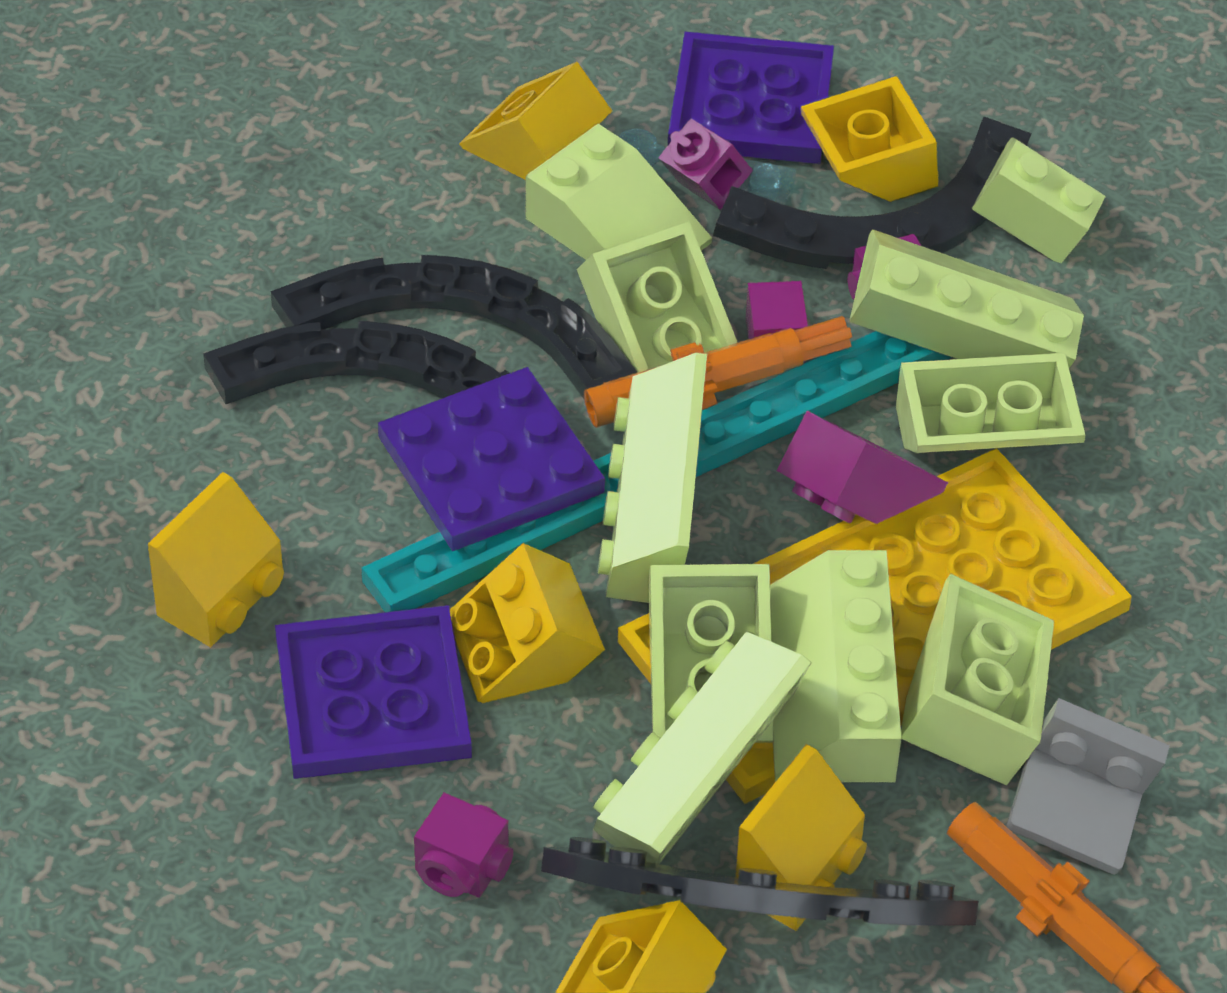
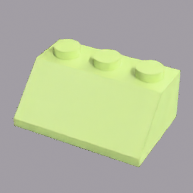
M1065 353L901 363L896 410L905 449L916 453L1084 443L1085 431Z

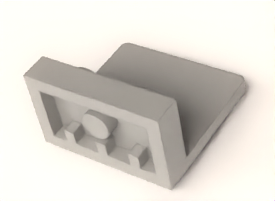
M1058 698L1043 720L1041 742L1025 761L1007 821V828L1012 832L1110 874H1118L1124 864L1142 794L1165 765L1170 745Z

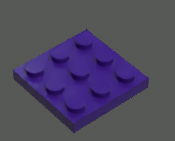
M684 31L667 146L672 140L670 138L671 134L674 131H681L688 121L693 119L730 142L743 157L821 164L822 149L801 114V106L829 98L834 45Z
M528 367L378 422L379 439L452 552L605 493V477Z
M449 605L275 625L293 779L472 758V742Z

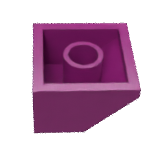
M806 411L776 470L796 482L791 490L793 493L821 506V509L848 523H852L857 514L878 524L943 493L948 484L943 479L891 451L809 411Z

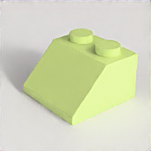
M1011 137L972 210L1051 260L1062 263L1089 230L1106 196Z

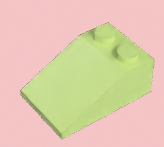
M600 124L595 125L526 175V219L585 260L593 253L688 221L691 223L701 251L712 243V237L640 152Z
M690 221L593 253L577 269L596 320L613 339L637 373L672 362L670 350L690 343L702 344L704 353L738 343Z
M769 564L650 566L649 627L652 730L660 738L663 737L675 722L668 715V712L689 686L699 692L712 674L705 669V666L725 640H728L735 646L743 635L749 632L771 641ZM773 721L755 743L773 742Z
M950 574L944 583L906 697L901 739L1007 785L1041 742L1054 620Z

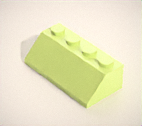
M872 229L867 241L849 322L956 359L1065 353L1070 368L1076 360L1084 314L1073 298Z
M693 353L633 376L629 397H618L614 431L624 432L622 445L613 444L608 474L610 478L619 479L617 492H607L603 525L613 526L612 540L602 539L598 564V574L608 575L606 597L649 603L650 566L685 565L690 542L707 354Z
M827 550L770 585L771 642L797 652L812 662L796 692L773 719L775 782L806 744L818 750L841 782H896L901 745V728L887 550Z
M746 632L735 646L728 640H725L705 666V669L712 674L699 692L689 686L668 712V715L675 722L663 737L660 738L652 732L633 755L630 761L637 765L638 768L623 785L617 779H614L596 801L593 808L601 814L597 818L593 830L615 847L646 851L647 862L660 864L796 692L812 662L797 652L749 632Z

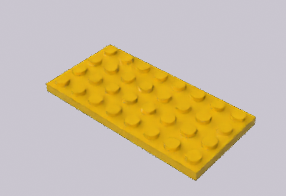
M997 448L938 475L937 477L948 482L943 493L878 524L856 514L852 523L846 521L839 522L753 563L769 564L771 585L827 550H887L900 726L903 722L906 697L944 583L950 574L1054 620L1051 650L1116 618L1130 609L1132 599L1130 593ZM648 613L618 627V643L651 684ZM773 742L754 743L726 779L744 804L766 794L775 783Z

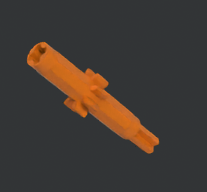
M840 316L797 330L789 328L772 334L768 333L705 353L702 344L696 345L695 342L671 349L670 352L673 361L693 353L707 354L702 410H705L717 404L714 393L783 373L786 370L802 366L803 361L852 347L850 341L852 333L850 327L846 326L845 318ZM649 370L584 390L586 409L595 428L614 423L618 397L628 398L633 376Z
M977 802L968 805L951 823L947 835L963 849L965 854L1021 903L1020 905L1024 908L1017 914L1016 919L1036 937H1039L1042 933L1047 935L1052 930L1106 980L1116 985L1123 993H1185L1160 970L1161 965L1148 955L1140 944L1084 896L1085 894L1081 891L1090 881L1069 862H1066L1064 865L1058 863L1055 868L1051 867L996 817L991 816Z

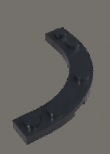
M983 116L971 151L957 175L933 196L913 206L885 214L870 216L818 214L786 206L732 186L716 222L713 236L786 262L827 269L829 262L854 264L855 248L867 246L868 237L872 229L896 238L915 234L922 247L945 253L967 240L968 234L987 220V218L972 210V207L1008 141L1013 137L1027 146L1032 133Z
M421 255V263L384 265L383 258H375L339 266L271 291L272 307L286 327L320 322L322 330L364 315L414 308L444 309L487 318L524 335L542 348L563 370L583 399L584 390L637 373L609 334L576 302L570 298L561 301L557 297L538 288V280L483 261L450 256Z
M359 321L358 328L321 330L320 322L285 327L203 353L205 370L225 404L295 381L324 376L362 375L382 377L421 387L445 398L509 374L506 370L499 373L491 366L476 358V350L447 337L417 328L372 321Z
M571 837L569 847H544L541 872L638 895H644L649 892L681 897V902L817 920H826L827 915L863 919L864 922L870 924L976 925L979 901L954 895L955 885L940 881L918 880L917 890H911V884L880 879L874 880L873 890L822 887L776 882V872L762 869L740 868L739 877H732L646 861V851L625 847H610L609 852H606L607 842L592 838Z

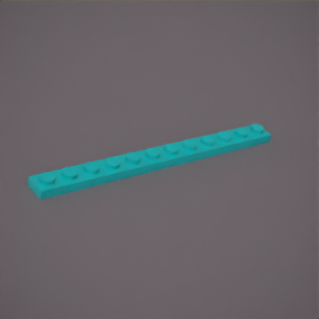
M874 331L852 341V347L817 357L804 363L802 366L791 369L702 410L696 477L796 431L806 411L824 418L899 383L901 363L948 360L952 357ZM611 453L594 460V463L605 477V493L453 552L441 533L437 532L361 567L363 584L384 612L416 609L488 575L522 543L542 550L602 522L607 492H617L619 479L608 477Z

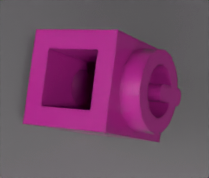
M690 119L681 131H674L671 134V142L658 157L681 185L719 210L723 208L731 187L739 188L753 172L752 168L730 142L693 119Z
M443 792L414 836L415 870L418 871L425 884L442 895L458 897L464 892L480 898L491 880L500 882L504 878L512 862L514 850L509 847L508 820L500 817L487 806L472 805Z

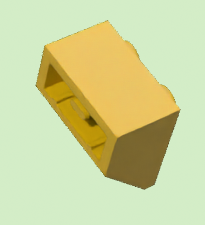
M524 543L450 609L454 639L476 698L481 703L567 683L605 650L570 563Z

